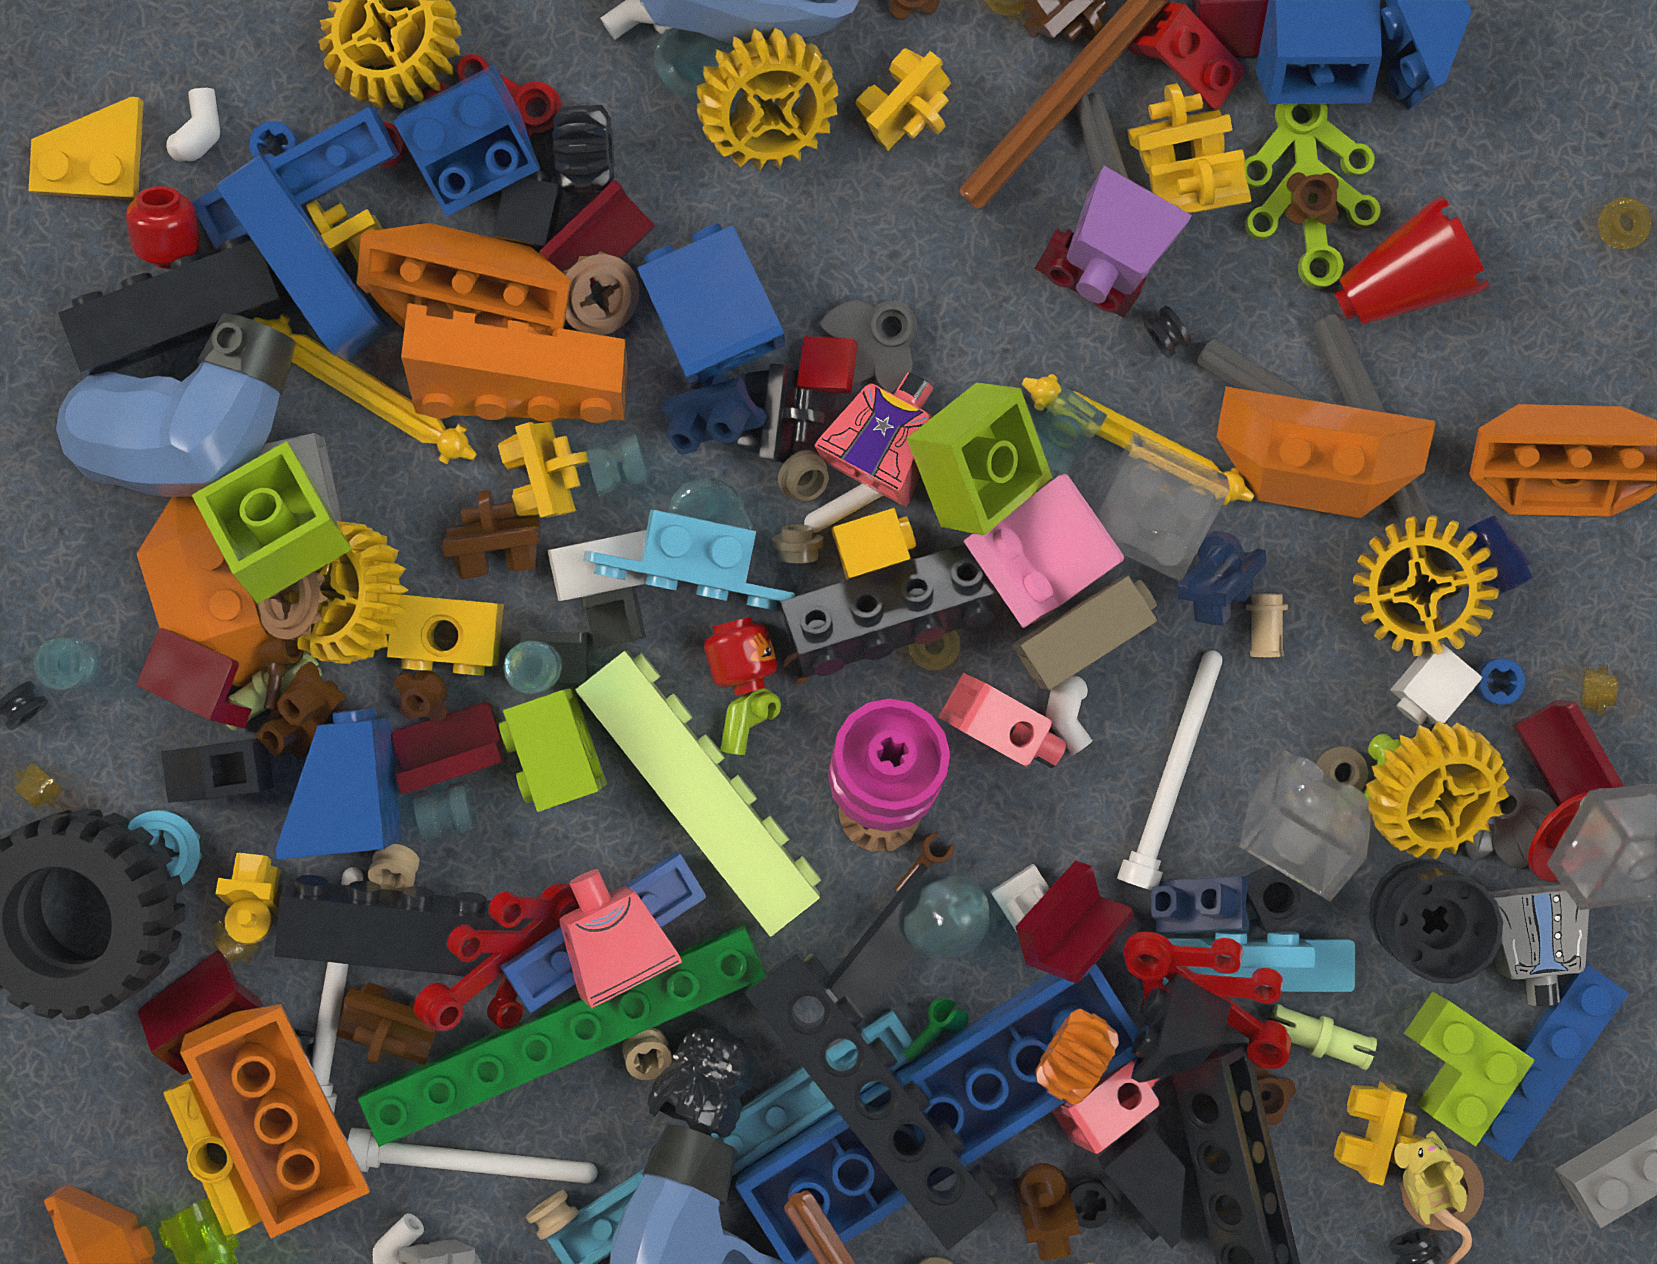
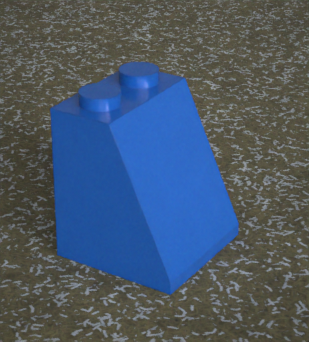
M720 224L708 226L692 235L694 243L676 251L673 245L661 247L647 254L644 257L647 264L637 268L691 388L704 383L710 376L724 374L785 346L784 331L733 225L723 230Z
M375 708L347 710L333 713V723L317 726L275 847L276 859L380 850L402 840L390 717L376 718Z

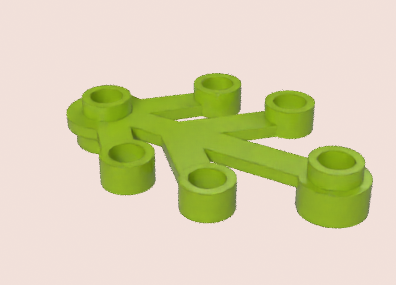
M1277 104L1275 120L1278 128L1256 155L1245 160L1248 188L1258 189L1270 180L1274 162L1292 142L1294 144L1296 164L1262 207L1252 210L1245 219V230L1253 239L1264 240L1276 231L1279 217L1291 203V192L1286 186L1287 180L1297 172L1303 173L1306 177L1314 174H1333L1339 182L1336 203L1346 210L1347 219L1353 226L1366 228L1379 218L1381 208L1379 202L1374 197L1362 195L1318 160L1316 141L1341 158L1342 170L1351 177L1363 176L1373 167L1375 161L1374 153L1369 146L1361 143L1356 144L1327 121L1328 109L1326 104ZM1294 107H1303L1308 111L1309 120L1307 123L1300 124L1293 119L1292 110ZM1351 152H1360L1364 155L1366 159L1364 168L1356 169L1352 167L1349 162ZM1256 163L1263 168L1264 177L1262 180L1254 181L1250 179L1247 174L1249 164ZM1309 194L1308 201L1316 203L1317 197L1314 194ZM1357 203H1366L1370 206L1372 215L1369 220H1361L1357 217L1355 213ZM1262 214L1269 219L1270 228L1268 231L1259 232L1254 228L1253 218L1255 215ZM1305 220L1303 222L1306 253L1299 260L1298 274L1302 282L1308 287L1323 289L1340 278L1344 268L1343 259L1335 248L1328 245L1326 225L1321 224L1318 220ZM1318 259L1325 263L1327 272L1324 277L1318 278L1311 273L1310 263L1312 260Z

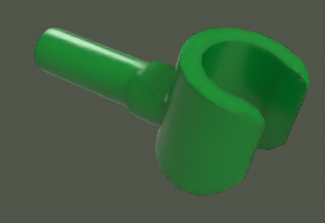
M946 998L934 1000L928 1009L930 1022L925 1027L926 1029L903 1054L913 1062L943 1030L951 1033L962 1031L969 1021V1014L957 1009L948 1016L949 1012L955 1007L956 1002Z

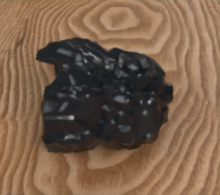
M717 1024L712 1029L706 1026L699 1027L686 1034L679 1048L671 1057L672 1065L662 1071L656 1078L648 1097L647 1105L649 1106V1113L654 1117L660 1111L674 1119L685 1121L692 1130L709 1136L712 1133H716L719 1135V1138H726L735 1130L736 1123L740 1118V1112L743 1107L740 1095L752 1087L751 1080L754 1077L752 1063L756 1061V1057L745 1046L743 1039L738 1038L734 1034H729L728 1029Z

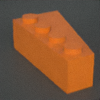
M408 303L401 358L416 414L439 419L456 415L479 416L487 420H499L504 417H523L542 422H549L555 419H584L591 423H604L609 420L624 421L628 375L625 339L557 328L552 333V336L543 335L536 329L528 326L529 323L508 320L507 326L503 328L476 324V314L454 311L452 319L426 315L427 306Z

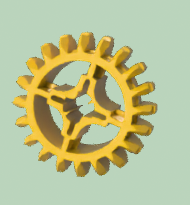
M342 0L340 3L327 1L328 9L334 17L320 20L321 29L327 35L318 41L320 49L326 55L323 59L324 65L330 74L334 75L335 83L343 91L350 92L356 101L364 104L369 100L374 107L383 110L390 100L396 108L403 110L406 96L411 95L416 102L423 101L421 90L428 85L431 89L440 91V83L436 79L439 73L453 75V66L447 58L461 55L460 47L455 39L462 36L461 27L455 20L457 17L456 9L449 0ZM395 7H405V8H403V9H401V10H398V11H388V10H387V9L395 8ZM387 25L391 29L392 38L390 40L394 46V51L390 48V34L387 30ZM385 64L394 66V68L386 70H371L366 68L370 65H372L374 68H377Z
M775 27L769 38L764 39L762 33L754 29L751 42L746 44L734 36L732 44L735 50L728 54L716 49L715 58L719 66H704L703 76L707 83L697 85V96L701 102L697 104V114L704 125L702 129L706 138L711 140V143H714L717 151L723 157L731 155L733 161L740 167L750 160L753 167L761 171L766 161L771 160L773 165L781 170L783 158L789 155L800 162V149L804 146L817 149L818 140L815 136L816 133H830V123L827 118L837 115V104L833 98L839 95L838 86L832 78L833 70L828 60L823 59L816 45H813L812 42L806 44L802 36L796 32L786 39L783 32ZM804 86L801 101L796 109L792 111L793 104L801 96L799 90ZM742 88L743 95L735 104L737 109L729 116L732 101L739 89Z
M1435 515L1428 517L1425 531H1420L1419 522L1415 516L1406 519V535H1403L1396 524L1388 525L1385 530L1391 543L1389 544L1384 539L1374 536L1370 540L1369 545L1379 556L1363 553L1358 559V563L1371 570V573H1356L1353 577L1354 584L1369 587V591H1363L1354 597V602L1357 605L1372 604L1373 608L1361 617L1363 623L1368 624L1379 618L1383 624L1377 629L1374 636L1381 640L1387 635L1389 630L1398 635L1392 644V649L1396 651L1401 650L1406 639L1413 640L1412 652L1414 656H1421L1423 654L1425 641L1431 642L1432 651L1436 655L1443 653L1442 644L1445 645L1444 638L1446 637L1456 649L1462 648L1465 644V639L1460 629L1462 628L1469 635L1477 637L1481 633L1482 628L1472 616L1489 620L1494 612L1491 607L1480 602V600L1497 599L1499 595V589L1493 586L1482 585L1483 581L1492 580L1498 575L1496 567L1480 569L1478 565L1490 556V550L1487 547L1481 548L1472 554L1468 548L1476 540L1477 534L1471 531L1466 534L1461 542L1453 537L1459 528V522L1455 520L1448 524L1444 534L1437 532L1439 520ZM1425 545L1437 547L1448 552L1461 564L1464 570H1443L1438 568L1432 562L1430 552H1426ZM1409 548L1411 557L1408 561L1409 576L1396 581L1394 584L1383 586L1384 572L1390 558L1397 552ZM1420 571L1422 574L1430 576L1428 582L1434 578L1437 584L1443 583L1434 589L1430 597L1431 601H1429V597L1421 596L1422 591L1417 593L1414 588L1408 589L1419 580ZM1469 586L1468 601L1464 610L1454 619L1442 624L1440 616L1442 611L1441 597L1447 593L1455 592L1457 588ZM1388 601L1412 604L1418 610L1421 621H1425V625L1414 624L1402 618L1394 611Z
M337 521L352 550L315 571L325 577L324 582L320 586V593L328 599L320 603L318 608L323 620L311 624L310 635L297 638L298 649L311 653L312 658H318L320 661L350 664L358 660L372 658L375 650L388 647L386 634L399 631L394 620L395 616L406 612L399 604L400 595L409 589L402 586L399 582V578L406 568L394 563L399 550L387 545V536L373 531L372 528L367 527L365 524ZM289 592V595H283L282 599L289 600V603H298L299 592Z
M1438 721L1432 731L1418 725L1416 736L1412 739L1400 735L1401 745L1395 751L1383 749L1387 760L1384 764L1372 766L1374 776L1377 779L1366 784L1368 794L1371 797L1366 804L1369 813L1373 816L1372 820L1375 822L1374 826L1382 836H1385L1393 847L1398 848L1400 851L1406 850L1407 853L1412 854L1416 858L1425 853L1435 860L1443 849L1456 855L1460 843L1467 842L1474 845L1473 836L1479 830L1490 832L1487 822L1489 818L1502 815L1500 805L1496 803L1509 797L1506 787L1503 785L1509 779V776L1506 773V769L1502 766L1504 761L1501 759L1500 753L1490 745V742L1481 733H1476L1474 730L1470 731L1466 726H1462L1458 722L1450 727L1448 724Z

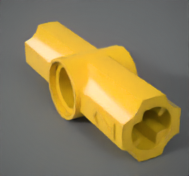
M193 1078L164 1091L163 1094L188 1149V1169L195 1178L202 1182L224 1235L237 1234L261 1222L259 1213ZM208 1143H216L224 1148L227 1154L226 1164H217L209 1158L207 1154Z

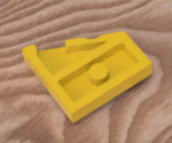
M129 97L31 139L29 192L36 195L134 200L137 198L144 101L139 97Z

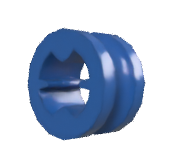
M267 121L253 130L249 141V149L253 158L262 154L269 161L274 156L271 153L264 155L262 148L269 147L264 141L270 135L276 136L279 140L287 138L288 145H282L285 151L295 147L300 142L287 125L278 121Z
M1503 658L1488 659L1482 662L1475 670L1482 679L1474 687L1477 696L1484 702L1497 705L1510 704L1523 693L1525 687L1524 673L1520 666L1511 660ZM1492 670L1501 673L1508 672L1510 680L1504 683L1510 686L1505 693L1498 690L1490 692L1487 682H1493L1492 679L1488 678Z

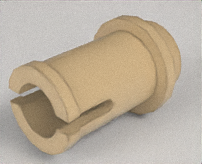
M1251 594V604L1246 605V610L1251 611L1250 656H1284L1283 610H1288V604H1283V594Z

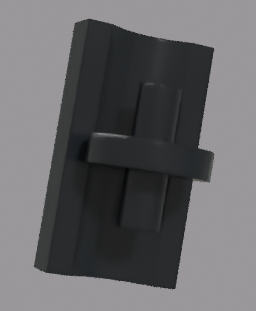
M770 363L769 370L747 372L745 385L752 402L765 403L764 412L767 414V418L763 426L743 431L737 443L738 447L758 453L760 458L784 463L793 455L794 442H808L810 424H825L826 413L811 410L814 391L797 387L798 370L789 369L784 364Z

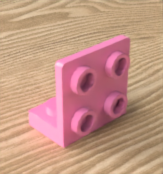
M1067 474L1057 476L1027 499L985 536L973 533L964 540L970 552L1023 628L1051 614L1124 560V555Z

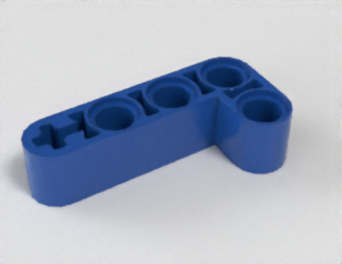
M262 154L257 155L216 184L221 195L314 331L334 355L348 361L391 331L373 302L365 293L356 288L282 178Z

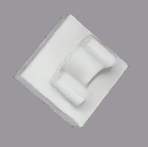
M1031 864L990 892L1016 931L1015 926L1050 888L1036 866Z

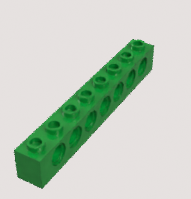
M747 922L678 951L677 953L682 960L681 963L593 1008H590L581 1000L580 995L520 1020L511 1029L495 1031L427 1061L426 1065L420 1064L368 1087L358 1098V1101L378 1147L753 984L767 973V967Z

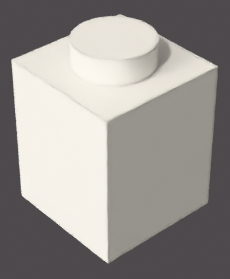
M1430 643L1424 649L1423 654L1413 662L1390 689L1392 693L1401 699L1396 707L1410 720L1420 726L1424 721L1429 724H1436L1438 721L1445 723L1482 679L1477 672L1444 644H1442L1443 653L1436 655L1432 651Z

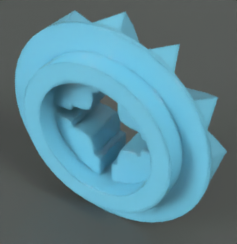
M157 810L143 813L130 821L128 829L131 831L142 826L154 836L153 840L149 843L150 845L156 844L159 836H162V831H164L165 846L173 849L174 852H180V855L171 857L172 862L166 864L171 877L179 875L183 886L195 876V871L203 856L200 853V835L194 831L187 818L168 810Z

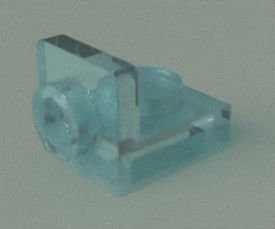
M1063 386L1034 425L1054 479L1059 475L1067 474L1076 457L1098 431L1107 416L1066 386Z

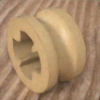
M392 844L385 849L375 850L372 859L373 863L368 870V878L371 882L379 884L381 889L402 891L404 888L414 885L415 873L418 870L420 859L413 850L400 844Z
M652 1027L623 1041L622 1053L626 1068L630 1075L637 1079H656L672 1062L667 1038L657 1028ZM651 1048L656 1050L655 1054L648 1052L651 1050ZM638 1053L645 1054L642 1059L638 1058Z
M565 1190L555 1193L526 1215L529 1223L534 1222L538 1225L539 1230L536 1234L539 1239L542 1240L551 1236L578 1215L579 1211L576 1206L570 1207L567 1205L566 1199L568 1194Z

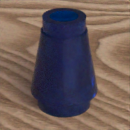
M1496 515L1480 521L1467 529L1468 533L1473 531L1477 534V538L1472 544L1474 553L1486 547L1491 552L1485 561L1478 564L1479 568L1496 567L1498 570L1497 577L1489 581H1483V585L1499 589L1500 595L1533 579L1528 568L1532 565L1531 561L1503 525L1499 523Z

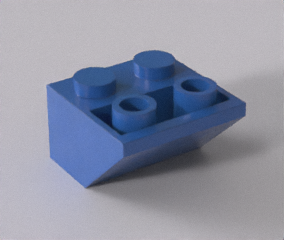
M1269 0L1255 71L1268 104L1371 103L1382 57L1380 0Z
M1467 0L1380 1L1381 51L1390 69L1387 72L1388 85L1397 100H1404L1408 110L1418 106L1446 82L1472 13Z
M495 64L402 111L393 121L446 217L540 169L520 111Z

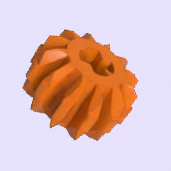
M1082 1009L1071 1012L1069 1017L1065 1018L1059 1030L1056 1031L1055 1036L1040 1059V1063L1036 1068L1037 1082L1045 1087L1049 1094L1060 1101L1063 1099L1072 1105L1083 1102L1090 1095L1094 1086L1098 1084L1110 1060L1115 1055V1049L1119 1044L1117 1031L1108 1026L1107 1021L1094 1013L1089 1014Z

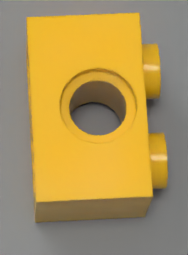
M895 508L832 528L834 541L847 580L910 560L908 550L916 547L908 517L905 516L898 519Z
M400 595L399 604L406 612L395 616L394 620L399 631L389 634L387 657L402 658L401 668L432 671L433 661L454 663L453 673L484 675L485 666H498L504 604ZM444 620L453 623L458 630V641L448 651L438 647L434 641V630Z

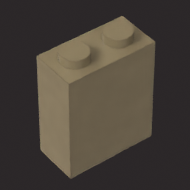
M1129 576L1114 578L1011 645L1038 688L1051 690L1157 622L1151 611L1157 604L1141 580L1134 583Z

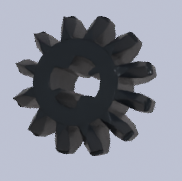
M576 103L573 106L560 107L553 120L554 131L552 132L558 182L566 192H579V195L595 194V191H603L614 179L615 147L611 117L603 105Z

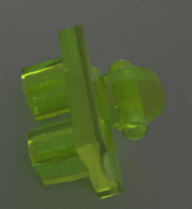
M208 1197L202 1198L160 1221L162 1226L158 1230L165 1248L173 1251L178 1264H239L233 1251L240 1245L236 1234L224 1235Z

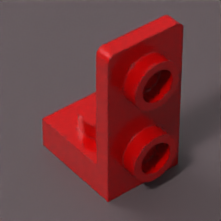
M1167 2L1127 47L1134 54L1162 59L1195 94L1200 93L1203 103L1211 109L1217 110L1221 107L1245 73L1244 66L1186 4Z

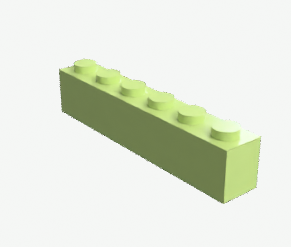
M628 650L622 652L575 691L770 937L820 898V892L815 887L821 881L820 877L803 856L794 861L782 846L789 838L772 816L762 820L750 804L757 798L743 779L737 775L730 780L718 765L725 757L708 735L705 734L698 739L688 727L686 722L693 717L674 693L665 698L654 684V681L660 678V675L644 654L640 653L634 658Z

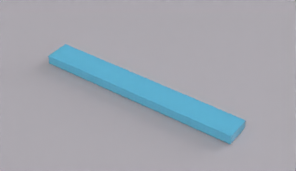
M890 1009L861 1028L871 1042L879 1037L887 1045L898 1061L892 1067L894 1071L910 1061L903 1052L913 1043V1040L893 1009ZM844 1039L828 1049L827 1054L834 1063L845 1065L851 1063L856 1058L858 1050L854 1043ZM800 1067L743 1104L736 1128L730 1136L719 1138V1135L716 1133H712L711 1136L734 1147L738 1151L733 1176L834 1111L835 1107L805 1069ZM872 1081L867 1083L861 1089V1092L868 1089L878 1081ZM643 1170L579 1210L578 1215L573 1220L546 1238L562 1264H597L611 1255L613 1236L624 1209L643 1179L641 1175Z

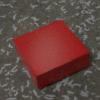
M804 336L797 387L814 392L852 394L858 343L853 338Z

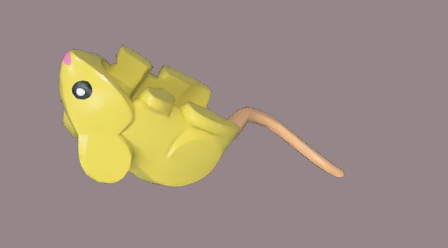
M1431 1131L1426 1135L1425 1139L1413 1144H1397L1394 1157L1397 1165L1400 1168L1406 1169L1403 1174L1404 1187L1414 1210L1420 1215L1426 1225L1430 1224V1214H1433L1444 1225L1462 1235L1463 1242L1461 1247L1443 1263L1456 1264L1470 1250L1472 1237L1468 1227L1454 1217L1446 1208L1454 1207L1459 1212L1464 1211L1467 1194L1463 1185L1460 1184L1464 1172L1460 1166L1455 1165L1452 1156L1448 1153L1446 1146L1438 1135Z

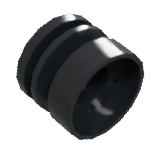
M1413 859L1396 865L1379 880L1370 898L1369 921L1375 939L1388 954L1401 962L1412 973L1432 983L1456 984L1476 977L1492 963L1502 943L1503 919L1494 897L1482 884L1438 860ZM1425 908H1428L1435 915L1430 923L1420 916Z

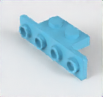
M650 510L640 561L592 551H585L583 558L585 562L596 564L594 574L625 580L627 570L647 574L646 585L676 590L678 580L698 584L696 595L727 601L729 591L748 595L746 605L777 611L779 601L795 597V593L746 583L756 531L657 510Z
M1243 931L1215 932V938H1167L1173 945L1211 948L1212 943L1219 938L1233 939L1242 946L1243 956L1237 972L1223 974L1215 971L1213 968L1187 967L1195 974L1251 978L1255 970L1270 968L1279 972L1283 977L1282 991L1352 992L1355 988V943L1350 939H1299V933L1292 931H1272L1267 933V938H1247V932ZM1164 977V986H1165V985L1168 983V981H1169V980L1166 979L1165 977Z

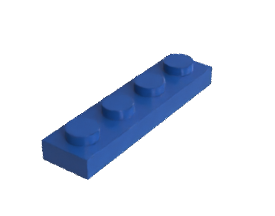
M367 107L270 159L269 162L282 178L299 205L303 207L399 156V153L376 108ZM218 188L192 201L196 208V213L216 250L220 249L219 246L225 241L249 235Z
M674 852L624 885L637 893L660 928L706 898L705 893L684 858L678 852ZM561 927L500 966L525 1008L530 1013L576 984Z
M1587 963L1583 972L1573 973L1559 992L1560 1003L1549 1006L1520 1047L1521 1051L1535 1061L1480 1140L1508 1161H1512L1629 994L1627 991Z

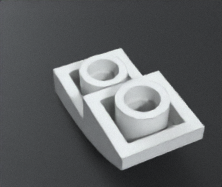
M646 530L548 550L558 601L645 584L647 574L627 570L625 580L594 574L596 564L585 562L583 558L585 551H592L640 561Z

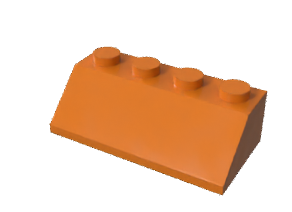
M282 1004L234 1012L184 1035L180 1054L271 1239L370 1193V1188Z

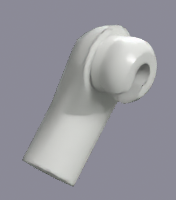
M625 0L600 18L614 40L639 23H653L656 31L663 35L677 29L658 26L644 9L640 0Z
M197 88L188 92L192 118L176 133L169 136L167 140V151L174 160L179 162L195 161L201 158L218 141L220 125L215 90L212 88Z
M1075 675L1051 689L1046 709V718L1052 721L1051 727L1057 736L1066 741V748L1071 755L1078 753L1093 741L1077 720L1081 699L1087 696L1088 689L1085 681Z
M405 1214L375 1244L373 1248V1264H399V1249L410 1246L423 1234L424 1227L421 1221L412 1214Z

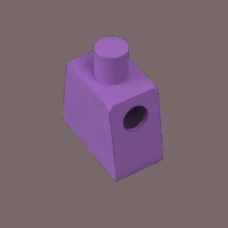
M1104 166L1086 196L1067 254L1068 261L1084 271L1076 285V290L1082 297L1094 303L1104 302L1112 287L1124 294H1132L1173 244L1192 215Z

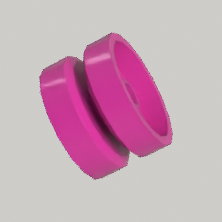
M885 699L865 704L848 716L837 733L828 773L833 799L846 816L866 828L891 831L911 826L927 815L938 798L941 786L946 779L950 750L945 732L930 713L914 703Z

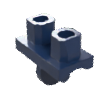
M722 373L708 377L704 382L703 388L665 398L660 408L670 421L666 437L681 455L696 452L700 443L715 439V441L722 442L723 444L737 441L740 439L743 431L763 426L767 418L764 410L757 407L751 401L742 378L730 379Z
M1213 531L1207 534L1199 543L1198 556L1200 561L1177 584L1178 599L1193 601L1195 621L1221 626L1231 617L1230 603L1246 601L1253 593V578L1267 564L1266 550L1255 549L1251 552H1243L1237 537L1224 531Z
M1232 876L1160 881L1159 886L1153 887L1151 896V914L1156 918V933L1169 935L1249 931V920L1246 913V894L1249 888V878Z

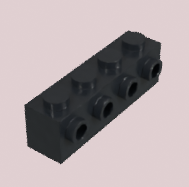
M240 236L225 241L219 246L221 252L205 258H201L199 254L179 258L170 264L172 270L152 277L151 273H142L131 276L121 282L122 289L103 295V292L96 291L81 295L72 300V308L58 312L80 372L93 375L108 371L114 372L212 334L223 313L234 314L252 320L255 317L263 316L291 304L282 282L249 236Z
M966 544L781 601L788 635L803 678L815 674L818 676L831 675L841 670L844 665L863 659H882L890 655L894 649L913 643L929 644L940 639L945 633L964 627L975 629L985 626L994 618L1001 616V595Z
M302 875L297 877L296 880L288 879L280 895L274 957L466 976L490 957L492 953H481L473 961L463 962L448 950L447 940L450 933L460 925H470L475 930H494L495 920L489 914L491 901L487 900L484 895L474 892H461L453 897L434 895L431 889L425 887L411 886L404 888L402 891L381 889L379 884L371 881H354L349 885L328 883V880L321 876ZM470 939L465 941L462 948L467 945Z

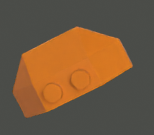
M432 223L363 232L360 238L356 284L366 293L370 292L379 305L404 329L408 303L427 306L426 315L452 319L453 312L459 311L476 314V324L503 328L507 326L508 320L529 323L528 326L536 329L540 334L552 336V333L557 328L564 329L571 280L531 246Z
M1226 386L1216 438L1257 501L1362 518L1424 473L1435 421Z
M1518 404L1478 429L1469 475L1509 515L1612 517L1657 493V420L1622 406Z
M171 497L137 552L138 561L159 628L171 630L237 660L239 667L232 685L236 687L248 685L252 682V675L261 669H264L266 672L269 671V666L264 663L261 657L260 649L267 639L275 636L271 635L262 625L255 600L231 572L193 497Z
M71 1185L57 1189L44 1199L68 1264H154L152 1256L155 1254L153 1237L146 1226L140 1227L136 1214Z

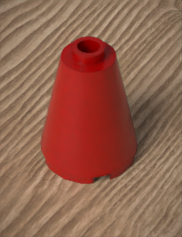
M1442 195L1430 201L1338 279L1342 289L1334 293V296L1347 321L1357 317L1361 325L1479 294L1489 288L1488 280L1476 279L1475 277L1476 274L1484 271V268L1459 218L1455 217L1449 220L1448 216H1444L1441 212L1442 209L1450 205Z

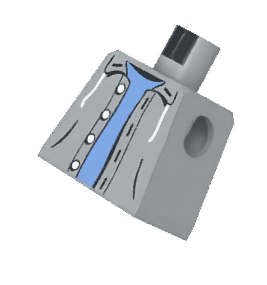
M1570 882L1488 891L1497 901L1503 919L1502 943L1494 957L1498 973L1510 979H1525L1528 1005L1550 1006L1559 1004L1557 975L1581 973L1586 967L1590 906L1589 887Z

